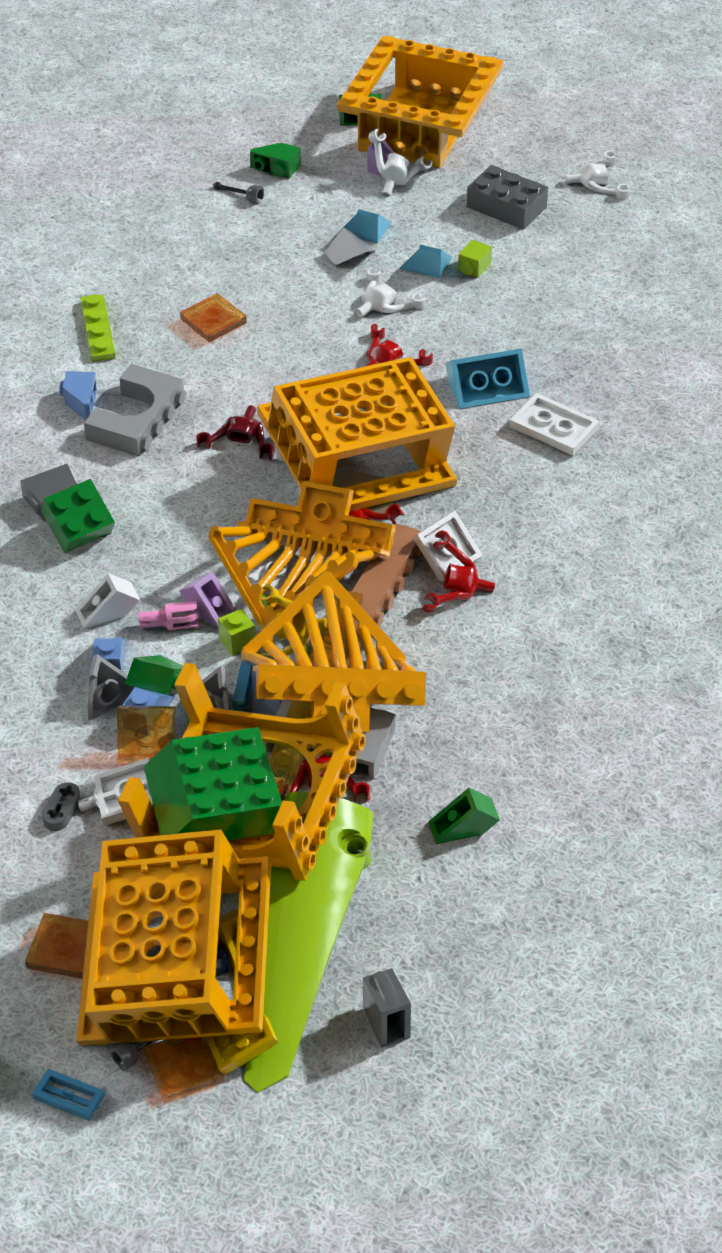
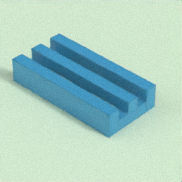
M241 660L234 692L233 710L246 712L253 682V664L250 662L246 663Z
M47 1069L32 1096L37 1101L90 1121L94 1111L98 1109L100 1101L105 1097V1092L87 1083ZM49 1081H53L55 1083L66 1086L83 1094L89 1095L93 1098L90 1101L77 1095H74V1093L71 1091H68L66 1089L61 1090L59 1088L49 1085L48 1083ZM43 1091L49 1092V1093H51V1094L57 1095V1096H59V1097H62V1098H64V1099H67V1100L72 1101V1102H74V1103H77V1104H79V1105L85 1106V1107H87V1109H86V1108H83V1107H81V1106H78V1105H76V1104H73V1103H71V1102H68V1101H66V1100H63V1099H61V1098H58V1097H55V1096H53V1095H50V1094H48V1093H45V1092H43Z

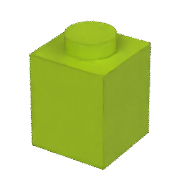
M471 240L458 254V271L478 278L491 264L492 246Z
M243 609L218 618L220 641L232 656L241 653V649L255 636L254 623Z

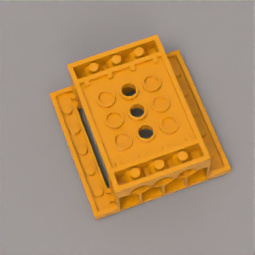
M382 35L337 103V111L358 115V151L367 152V148L371 144L369 134L378 129L377 136L385 133V142L394 153L403 156L413 163L424 156V165L431 160L433 162L432 167L440 168L458 137L462 138L502 71L504 60L496 59L492 56L486 57L472 52L466 53L452 48H442L433 44H422L413 40H403L393 36ZM395 58V88L388 99L381 100L376 97H368L391 60Z
M412 357L277 385L273 387L271 402L260 404L257 407L258 416L300 489L303 481L332 486L337 460L405 445L420 470L344 487L354 491L350 511L456 486L457 478L446 462L455 425ZM336 413H339L344 417L337 416Z
M222 830L102 841L99 872H93L76 1042L80 1046L262 1032L272 863L269 856L239 859ZM240 892L233 1000H230L215 979L220 899L222 893ZM163 917V922L160 926L149 928V924L154 918ZM155 945L161 946V950L156 956L147 957V952L151 947Z

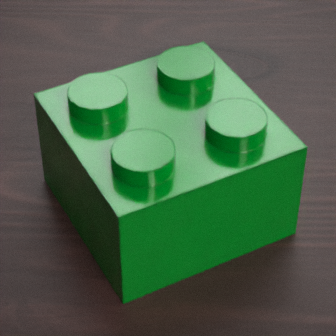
M91 478L45 497L41 508L43 516L65 553L111 534L115 524Z

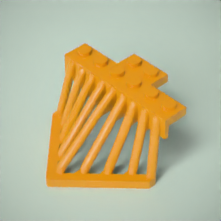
M303 481L297 506L251 498L245 522L238 521L237 527L212 526L208 539L258 626L263 629L285 607L276 602L264 607L261 597L265 590L262 589V586L265 584L270 585L299 549L298 561L278 591L280 596L291 601L323 572L329 571L339 581L356 569L358 563L376 559L379 555L390 557L396 525L349 516L354 491L351 489ZM224 537H243V538H240V539H237V540H229L228 542H226V540H225ZM271 539V542L246 562L239 564L235 557L237 550ZM286 544L284 552L261 580L251 585L247 578L249 572ZM316 552L314 559H313L312 562L309 564V566L306 568V566L308 565L309 561L311 560V558L313 557L314 553Z
M329 571L323 572L241 649L242 660L246 663L255 664L253 672H256V699L312 702L311 718L327 712L325 703L334 682L346 683L349 695L353 699L356 715L359 716L362 732H369L370 704L425 706L426 672L416 671L413 666L405 661L404 653ZM319 593L323 596L332 645L331 667L329 666L313 608V598ZM334 596L339 600L338 612L342 618L349 650V668H347ZM299 611L304 614L314 651L313 666L293 625L292 618ZM353 617L358 621L357 634ZM281 628L286 634L296 656V666L273 643V636ZM357 635L361 639L367 658L366 669H364ZM372 638L376 641V648L374 647ZM262 647V649L265 652H267L273 659L257 654L256 652ZM378 657L384 665L383 670H381Z

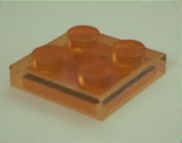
M218 293L180 312V319L208 342L247 323L246 315Z
M118 705V764H131L146 758L151 760L171 740H175V706Z
M44 913L25 960L26 968L83 979L88 920Z
M206 1037L168 1039L142 1047L143 1054L163 1103L224 1083L223 1075L219 1071Z

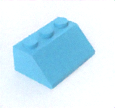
M522 348L455 359L445 363L448 383L459 409L530 397Z

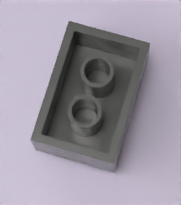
M490 165L467 186L466 207L524 230L547 208L548 187L521 177L518 174L503 170L500 167Z

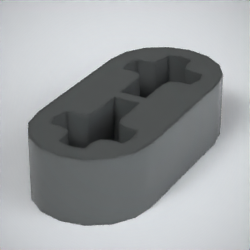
M65 782L54 789L42 812L43 824L48 830L59 831L69 824L78 807V800H81L80 790L76 784ZM68 793H72V796H68L65 802H63L62 796L68 795ZM58 811H60L61 818L56 817L55 820H51V817H55Z

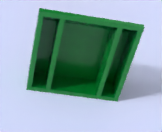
M259 727L171 740L144 765V773L160 835L222 830L229 841L275 833L272 825L282 800Z

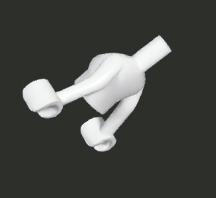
M378 129L370 132L369 140L374 144L378 171L386 180L382 194L391 196L394 185H406L412 176L418 171L430 168L433 162L429 160L424 165L423 160L425 157L423 156L417 159L415 166L407 172L409 161L399 154L390 153L384 165L381 141L385 140L386 134L383 133L378 138Z
M612 150L604 152L603 162L599 164L589 163L580 168L579 174L565 175L566 184L582 183L586 188L597 193L613 195L621 200L629 198L626 184H619L617 190L599 186L600 184H608L606 166H614L616 164V157Z
M371 267L367 271L368 287L361 294V300L364 305L356 309V314L359 317H363L371 310L380 313H395L408 309L421 310L426 307V298L419 300V294L415 293L412 295V302L390 305L397 300V294L387 284L381 283L375 286L376 283L381 281V272L375 274V269Z

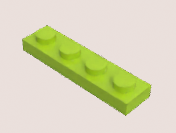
M104 294L80 297L92 362L116 359Z

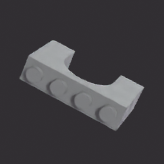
M130 364L119 378L121 395L146 402L151 407L147 411L134 416H122L95 408L84 422L85 437L88 441L139 456L144 449L147 450L150 447L154 435L161 433L166 419L173 417L176 406L184 402L186 391L184 390L183 379Z
M283 700L275 716L294 719L311 718L312 702ZM370 707L369 732H362L366 737L365 747L358 754L353 774L370 779L375 778L396 730L395 713ZM266 743L267 752L294 758L297 752L284 745Z

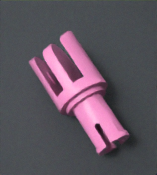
M197 601L164 604L165 607H162V610L138 612L140 629L164 626L168 631L199 627V621L197 620L198 611L196 610Z

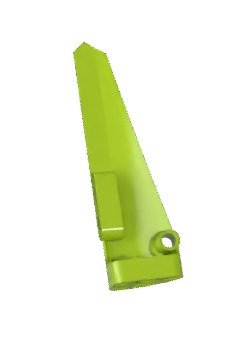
M290 792L285 796V801L295 802L297 810H299L309 792ZM340 798L336 807L335 819L330 821L327 828L325 843L320 845L317 852L315 867L313 870H310L306 881L294 879L290 869L272 867L263 1014L269 1019L279 1043L246 1063L244 1081L257 1093L289 1077L312 1006L361 872L372 861L370 845L374 813L368 808ZM361 850L358 854H352L354 851Z

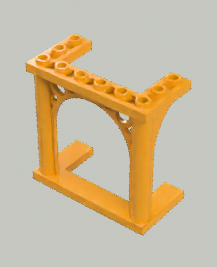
M185 663L174 684L190 721L182 738L259 727L263 742L290 747L300 753L309 763L312 771L311 789L299 810H297L295 802L283 800L272 825L275 833L228 841L239 859L269 856L272 867L290 869L294 879L306 881L310 870H313L315 867L316 855L320 845L325 843L326 831L330 821L335 819L336 807L340 797L342 798L345 795L348 778L355 771L358 754L365 747L366 737L362 733L359 716L356 715L353 699L349 695L346 683L334 682L325 703L327 712L308 719L285 718L213 708L196 664ZM310 747L315 749L313 752L308 751ZM326 753H333L330 761L322 764L316 763L320 756ZM323 771H326L324 776L320 777V774ZM129 777L118 799V803L135 838L159 836L160 833L153 805L140 778Z

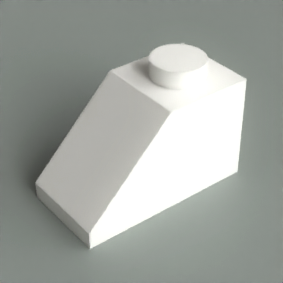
M108 573L75 611L83 628H88L127 616L140 599L131 582Z

